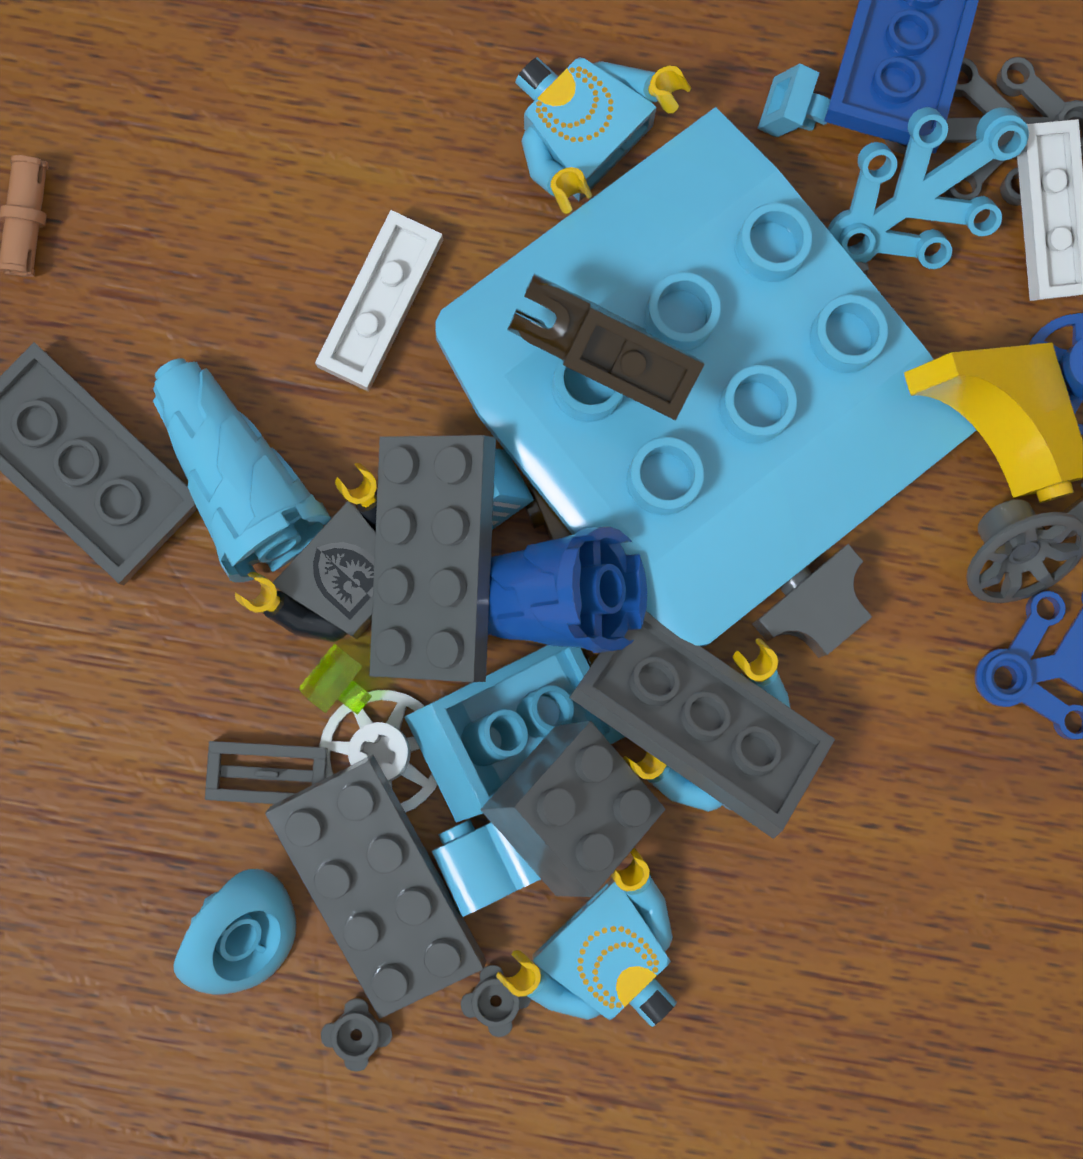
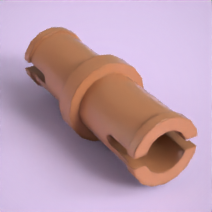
M13 155L10 159L11 171L6 205L0 206V220L4 222L0 249V272L20 277H34L39 228L46 226L47 215L41 210L46 171L48 170L49 163L31 156Z

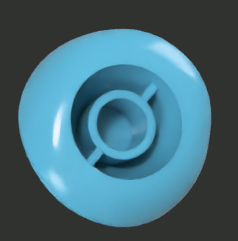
M248 869L236 874L218 892L205 898L202 908L196 916L191 918V925L177 952L173 966L176 977L195 991L212 995H223L252 988L272 976L287 958L293 946L297 928L292 901L281 881L267 871Z

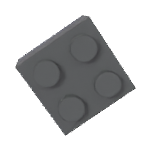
M591 721L555 726L480 810L556 896L593 897L666 809Z

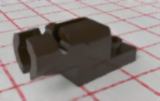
M534 273L525 290L524 297L555 313L557 319L553 327L549 328L546 327L542 320L516 308L507 330L522 337L528 343L562 359L564 366L676 421L705 365L704 362L648 334L646 329Z

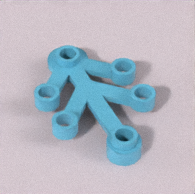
M925 107L917 110L908 122L910 139L894 196L875 209L880 185L889 180L896 172L897 159L886 144L881 142L870 143L858 155L857 163L860 173L850 209L836 215L831 221L828 230L854 262L866 263L877 253L915 257L928 269L941 268L952 256V246L942 232L931 229L916 235L889 229L907 217L967 225L970 231L977 236H988L994 233L1001 225L1002 213L990 198L979 196L972 200L940 197L939 195L993 159L1004 161L1018 156L1024 150L1029 138L1028 127L1022 118L1012 109L1005 107L995 108L987 112L977 125V140L926 174L933 148L939 146L947 137L948 124L943 116L934 108ZM929 120L937 121L936 127L931 134L926 136L919 135V130L925 122ZM1007 131L1015 132L1008 143L998 146V140L1002 134ZM878 155L886 156V161L881 168L877 170L868 169L869 163L874 157ZM990 210V215L985 221L974 223L975 216L980 211ZM857 233L865 234L861 242L853 246H847L851 236ZM941 243V247L936 254L931 256L924 255L929 245Z

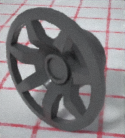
M1010 500L995 506L982 517L978 524V534L984 545L972 558L967 569V585L974 596L990 603L1014 602L1029 598L1048 589L1072 571L1083 557L1082 520L1075 515L1063 512H1049L1036 515L1031 505L1024 500ZM1054 525L1048 530L1044 528V526ZM1072 530L1076 532V543H1061ZM1046 557L1056 561L1066 560L1052 574L1048 572L1043 564ZM987 560L994 561L990 568L980 574ZM1030 571L1039 581L1027 588L1020 589L1023 572ZM1005 573V579L1002 583L1000 592H994L984 589L986 587L998 584L1002 580L1003 575Z

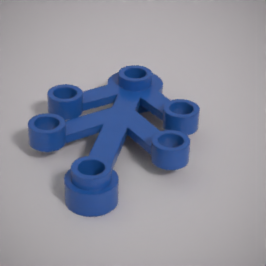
M1043 591L1033 595L1027 601L1025 609L1027 618L1009 648L993 650L979 661L975 670V685L982 698L990 704L999 707H1010L1023 703L1053 722L1055 731L1062 738L1067 740L1083 739V706L1067 705L1036 684L1037 682L1059 678L1083 693V606L1053 655L1030 660L1048 626L1059 623L1064 617L1066 610L1064 600L1060 595L1052 591ZM1082 591V594H1081L1082 604H1083V591ZM1042 598L1049 600L1054 606V614L1049 620L1041 618L1037 613V604ZM999 667L1008 669L1012 675L1011 685L1006 689L998 687L994 681V674ZM1071 711L1079 714L1082 720V726L1077 733L1070 732L1065 726V717Z

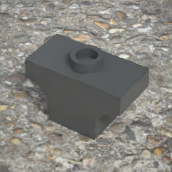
M847 544L813 573L806 566L780 587L785 596L753 622L752 625L766 641L779 635H791L804 641L818 658L828 655L872 618L870 613L859 602L854 591L855 573L863 563V560Z

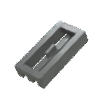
M209 741L205 800L276 804L296 793L219 788L220 777L312 782V785L326 778L328 748ZM222 754L308 758L314 759L313 770L221 765Z

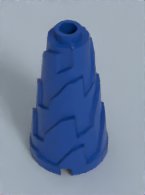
M591 527L581 529L574 535L527 545L525 550L491 557L488 635L502 639L534 641L558 647L585 648L593 651V653L622 650L634 641L627 640L624 637L626 632L642 628L647 608V582L640 554L626 555L620 543L632 541L620 530L612 527Z

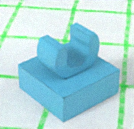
M799 63L775 76L758 129L777 138L797 128L812 131L816 122L823 125L827 124V122H824L830 99L813 93L819 72Z

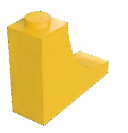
M1052 342L951 352L904 372L911 396L920 395L939 400L955 409L974 426L999 462L1013 498L1037 493L1039 503H1043L1074 493L1071 483L1083 479V440Z

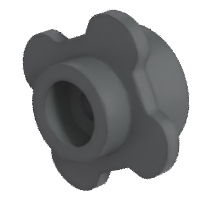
M488 965L480 971V982L473 992L467 993L462 997L461 1010L466 1017H476L482 1024L488 1026L489 1032L493 1036L503 1037L511 1032L512 1020L516 1017L519 1009L529 1006L531 998L513 995L496 977L498 971L503 974L502 968L497 965ZM498 995L501 997L502 1002L499 1006H493L490 1003L492 996Z
M360 998L349 1000L345 1004L344 1013L335 1023L325 1024L321 1030L322 1043L326 1047L333 1048L335 1053L344 1060L346 1068L355 1072L364 1070L369 1063V1057L378 1047H386L392 1039L390 1025L386 1022H378L369 1012L368 1003ZM354 1029L362 1032L360 1040L352 1039L351 1032Z

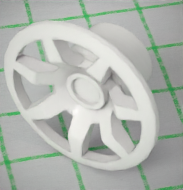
M391 690L365 692L349 699L330 717L323 730L319 747L328 748L326 778L334 774L330 760L331 751L348 755L350 765L374 755L391 787L392 780L400 775L422 786V789L411 799L400 803L405 813L415 809L432 794L437 787V782L432 773L428 779L409 763L411 752L420 748L415 738H406L400 731L406 707L416 711L424 707V705L407 694ZM379 700L397 703L386 723H373L361 706ZM353 711L360 729L356 731L350 742L332 741L339 723Z

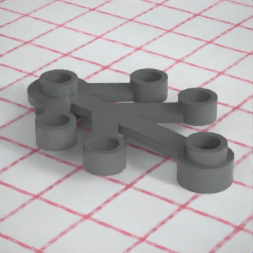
M1013 57L1007 60L998 72L996 83L999 90L1007 96L1016 97L1023 95L1043 116L1023 117L978 75V69L974 62L963 58L960 71L967 75L968 83L964 85L956 84L953 97L965 96L984 115L995 108L1005 107L1012 109L1026 124L1079 119V128L1082 131L1080 142L1083 157V101L1064 102L1035 75L1034 67L1027 59ZM1007 71H1019L1024 77V83H1012L1007 77ZM947 118L948 134L942 143L975 142L977 140V125L981 118ZM1007 131L1002 134L998 140V146L1008 143L1015 132ZM885 140L886 144L893 151L901 154L906 153V145ZM993 159L964 178L972 187L971 194H960L953 186L944 192L945 197L964 200L976 198L981 192L982 183L1004 161ZM1017 167L1007 174L1000 185L1002 198L1013 206H1021V195L1014 192L1011 187V180L1019 179Z

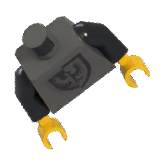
M355 463L354 465L363 474L362 484L358 488L350 490L345 487L338 477L336 478L335 485L348 501L273 583L259 573L250 572L247 574L260 582L261 591L253 600H247L235 592V599L242 606L255 613L263 612L267 618L296 636L336 642L343 639L347 634L358 639L372 624L377 487L374 476L361 463Z

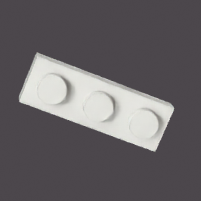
M1079 119L1026 124L1029 130V138L1024 150L1017 156L1029 299L1034 301L1083 295V166Z
M390 210L315 362L317 368L368 392L370 391L443 242L442 233Z

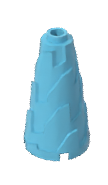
M183 358L167 362L155 373L156 381L154 382L153 390L156 397L153 399V403L168 430L175 454L188 479L187 487L216 546L221 567L230 581L235 583L254 580L247 574L256 572L252 565L259 562L267 563L272 572L293 561L322 530L323 525H326L331 520L329 513L323 503L317 501L309 493L282 456L269 446L255 425L236 409L207 368L201 370L197 362H186Z

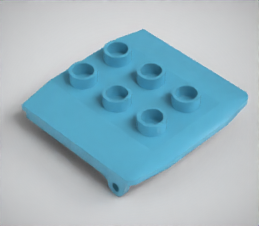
M716 107L444 307L435 321L436 341L476 414L571 534L574 535L584 528L612 527L629 537L632 542L620 544L626 555L640 554L647 582L646 611L678 637L700 647L710 644L977 431L965 417L949 405L931 397L910 395L904 372L934 360L928 350L783 174ZM534 273L646 329L648 334L704 362L705 365L676 421L564 366L562 359L528 343L522 337L507 330L516 308L542 320L546 327L549 328L553 327L557 319L554 312L524 297L525 290Z

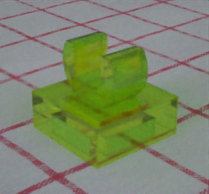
M335 643L298 688L310 702L325 713L338 699L358 715L372 697L371 694L353 680L363 666Z

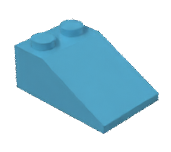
M547 645L487 675L486 682H473L404 716L456 823L483 814L480 809L555 726L591 721L610 744L625 737L569 698L590 668L581 648Z

